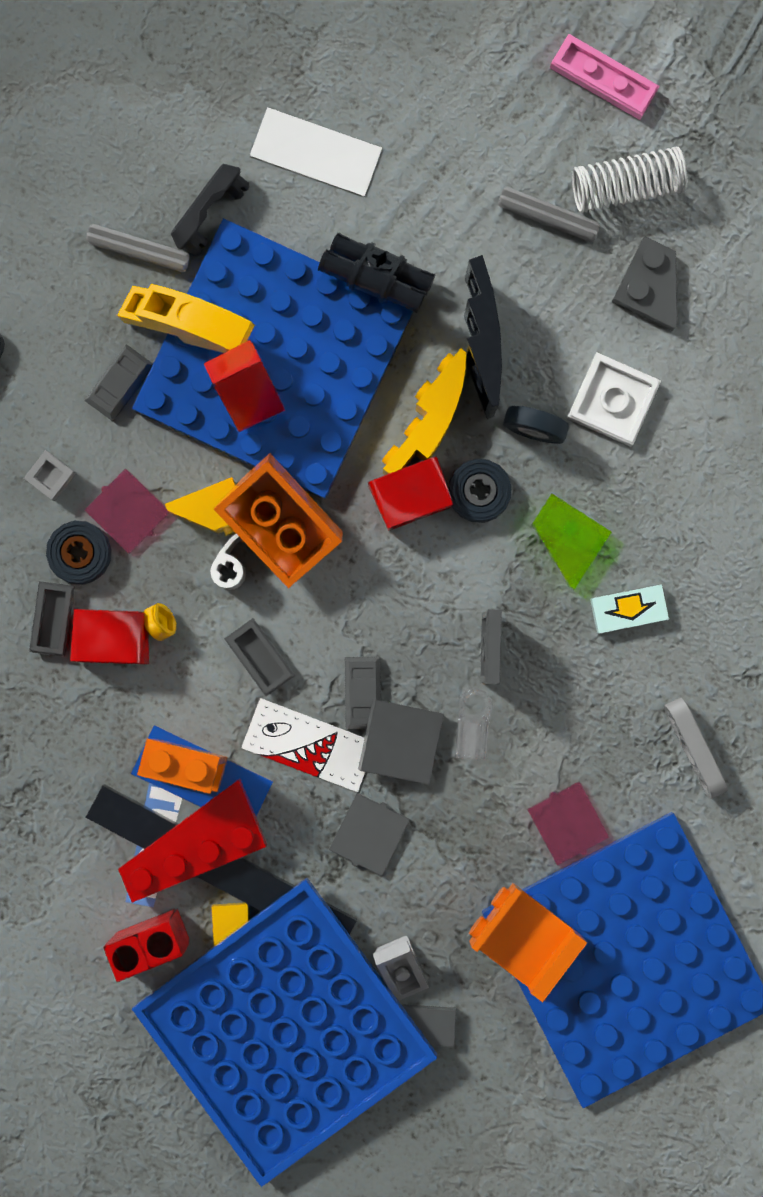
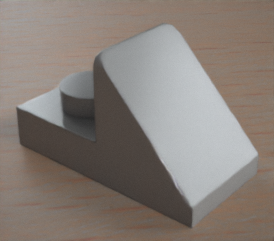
M407 936L382 945L375 950V953H372L385 983L398 1001L429 988Z

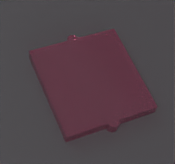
M126 468L108 486H103L101 488L102 493L85 509L129 554L147 536H153V530L170 513Z
M579 781L558 793L550 792L548 798L527 809L557 865L578 854L585 855L587 849L609 838Z

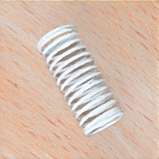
M676 146L671 149L667 148L665 151L658 150L657 153L651 151L649 155L643 153L641 157L635 155L634 158L627 156L625 160L623 158H619L618 161L612 159L610 163L604 161L602 165L596 162L594 167L591 164H588L586 168L584 166L574 167L572 171V185L577 208L581 213H587L588 209L594 210L595 203L597 208L601 210L603 202L607 208L610 207L611 201L614 206L618 205V200L624 205L626 197L632 203L634 196L640 202L642 195L644 199L648 200L650 194L653 198H656L658 193L663 197L665 192L671 195L673 189L677 194L684 193L687 188V167L682 150ZM659 153L663 155L662 163L659 159ZM651 155L655 156L654 165L651 160ZM643 157L647 158L646 166L644 164ZM636 158L639 159V171L635 163ZM628 160H630V161L632 162V163H631V172H630L629 166H628V164H627ZM620 161H622L624 164L623 173L620 168ZM665 161L669 172L670 191L666 180ZM612 163L616 165L615 175L612 169ZM604 165L608 167V180L604 171ZM657 165L659 166L662 179V192L658 180ZM597 166L600 168V181L596 172ZM650 167L654 180V193L651 186ZM589 168H591L593 171L592 182L588 173ZM642 168H643V172H644V176H645V181H646V190H647L646 194H645L644 185H643V179H642ZM634 170H635L636 177H637V182H638L639 197H638L637 190H636V185H635ZM627 175H628V178H629L631 198H630L629 191H628ZM619 176L621 179L623 199L620 191ZM611 177H612L613 186H614L615 200H614V196H613ZM604 182H605V187H606L607 200H606V196H605ZM596 183H597V188H598V193H599V200H598V196H597Z

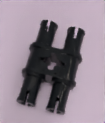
M337 233L330 250L326 249L323 253L318 271L347 282L346 286L350 290L357 289L376 297L380 303L390 301L418 313L425 295L427 296L436 274L407 263V259L403 255L399 257L375 247L376 244L373 242L365 245L341 233Z

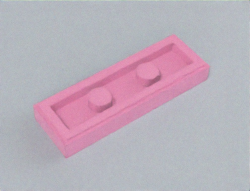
M570 34L566 37L550 65V69L641 120L660 87Z

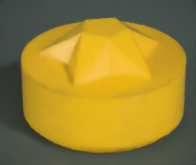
M156 603L144 610L145 628L154 639L163 641L175 634L176 620L167 606Z

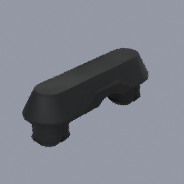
M222 164L174 227L171 236L178 250L185 248L193 256L199 255L203 251L199 246L206 247L208 241L207 238L198 232V229L206 219L207 210L212 203L220 200L226 191L235 198L234 200L241 199L244 196L243 191L249 189V181L247 182L240 176L241 169L239 167Z

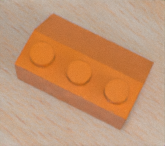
M271 453L250 470L214 507V511L288 589L342 542L343 531Z

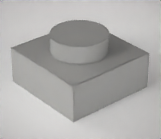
M45 450L25 475L24 479L55 501L76 473Z

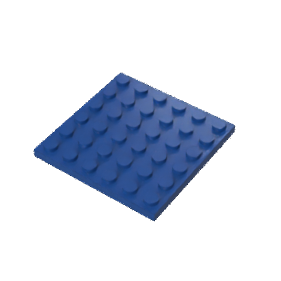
M223 218L187 294L231 311L255 325L248 340H251L276 389L275 391H277L276 393H278L277 395H279L278 397H280L279 399H281L280 401H282L281 403L285 407V411L239 432L214 387L216 385L212 383L204 366L205 362L223 353L186 344L178 336L167 334L132 409L143 416L253 467L271 453L305 491L326 500L414 311L390 301L380 303L378 298L357 289L350 290L346 286L347 282L318 271L320 262Z
M670 812L522 889L581 934L587 941L585 947L543 1003L530 993L525 984L516 978L582 1108L597 1102L763 1014V983L674 813ZM491 905L490 907L482 910V914L485 917V919L493 910L494 906Z
M308 878L301 881L132 1008V1011L261 1187L437 1059V1052Z

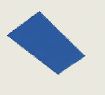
M155 725L148 737L149 739H160L210 752ZM144 747L131 772L132 775L200 807L240 778L255 816H257L273 781L228 760L219 792L212 791L211 794L138 776L137 773Z

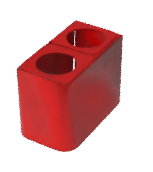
M251 340L204 363L212 383L216 385L214 387L239 432L285 411V407H283L284 405H282L283 403H281L282 401H280L281 399H279L280 397H278L279 395H277L278 393H276L277 391H275L276 389Z
M437 456L368 482V487L388 531L431 516L433 513H439L441 510L444 511L453 506Z
M74 609L70 661L149 664V633L144 625L145 612Z
M178 908L174 914L175 909H172L120 930L104 945L103 948L116 982L183 956L189 946L190 939ZM155 932H165L173 941V949L166 957H154L147 949L148 938ZM120 946H131L138 953V964L131 971L124 969L116 953V949Z

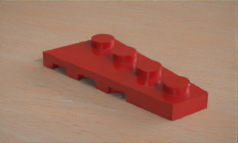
M239 778L118 869L132 903L267 847V842L241 779Z

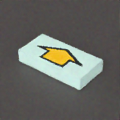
M662 584L590 599L597 634L669 620Z

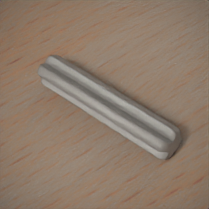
M509 187L503 189L498 201L499 207L589 242L595 240L600 228V224L597 221Z
M91 224L87 232L86 240L90 245L179 272H185L188 268L190 256L185 251L96 224Z

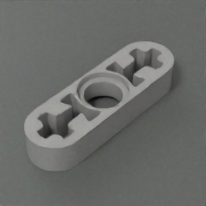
M680 697L665 704V713L706 795L713 799L727 792L728 788L685 701Z

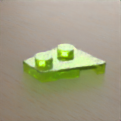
M554 494L549 496L531 524L539 539L546 546L551 559L556 563L565 578L567 586L572 590H575L612 533Z

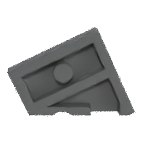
M644 236L612 303L673 331L677 325L676 251Z

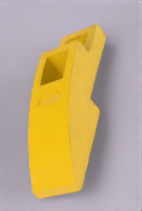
M150 284L148 289L132 286L117 315L124 323L175 335L186 344L222 353L245 343L255 326L251 321L215 304L154 284Z
M462 348L459 349L455 356L448 353L437 368L440 375L433 383L427 380L415 395V398L419 400L416 403L415 411L424 418L420 420L416 417L405 430L404 434L408 438L401 447L398 448L396 445H393L382 459V462L386 465L383 468V475L407 467L415 455L422 461L427 460L438 449L454 417L463 388L466 370V351Z

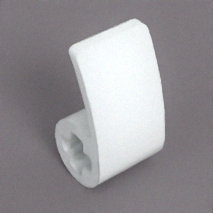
M237 534L232 536L220 550L210 570L214 583L228 590L240 587L246 578V570L243 564L229 555L242 540ZM230 563L234 564L233 570L237 573L234 580L228 578L227 582H223L224 575L220 573L223 566L228 568Z

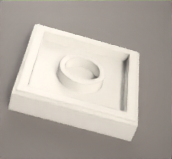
M596 352L567 419L632 447L661 380Z

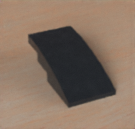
M483 255L468 261L465 281L472 298L467 300L464 319L471 337L466 339L464 351H466V364L487 419L494 417L500 401L502 375L501 333L494 290Z

